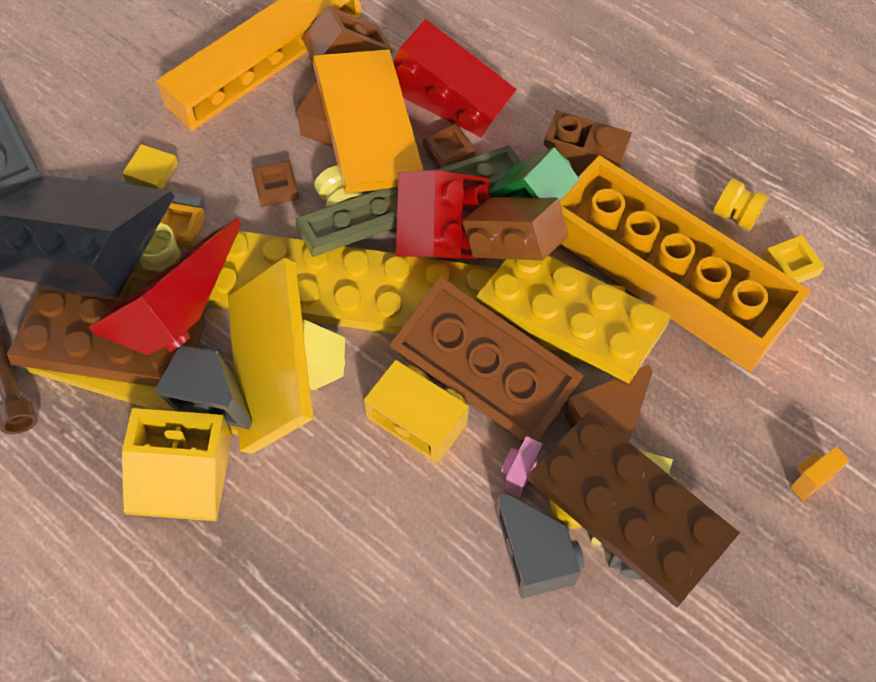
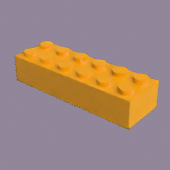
M599 155L579 176L580 180L560 200L568 237L561 245L621 286L626 287L627 290L649 305L670 314L671 320L751 373L796 316L811 290Z

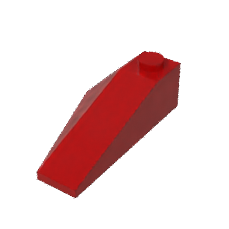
M235 218L210 233L177 258L175 263L148 280L145 287L131 297L128 296L93 323L89 329L94 335L145 355H150L163 347L168 352H171L181 346L191 337L187 330L201 318L242 225L240 221Z

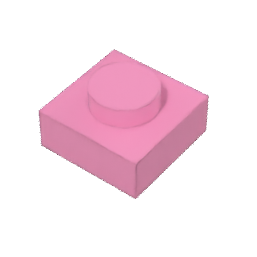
M526 436L520 450L511 448L501 470L502 473L507 475L504 491L519 498L522 497L529 482V473L539 462L543 443Z

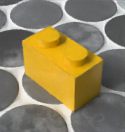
M397 360L393 362L364 399L366 418L437 464L468 424L469 406L460 394L449 388L441 389L430 382L428 376L419 368L412 365L406 367Z

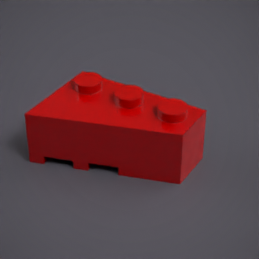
M426 18L399 48L393 62L404 99L453 124L456 123L459 127L480 138L486 133L517 91L514 86Z

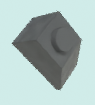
M183 345L179 346L155 391L174 411L224 415L227 425L248 430L252 424V419L236 375L223 361L224 356L209 346H200L199 349Z
M509 494L498 495L496 515L521 599L575 585L581 573L580 568H584V557L579 542L577 540H570L567 527Z

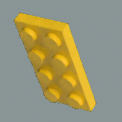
M547 256L543 261L506 259L477 294V302L503 320L630 384L667 328L671 317L670 314L550 256Z

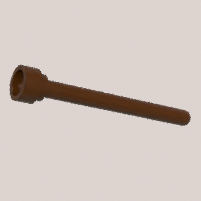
M0 326V394L2 398L0 401V430L6 434H19L33 428L37 423V417L32 402L26 400L25 396L20 395L14 371L7 356L8 351Z

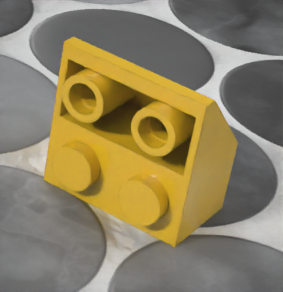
M132 408L122 449L124 513L126 515L217 521L232 441V434L224 415Z

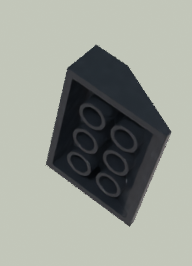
M44 175L0 201V277L119 297L175 195L172 191Z

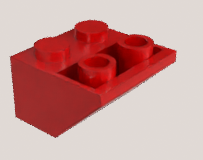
M439 170L399 172L396 256L487 260V258H473L462 220L490 198V179Z

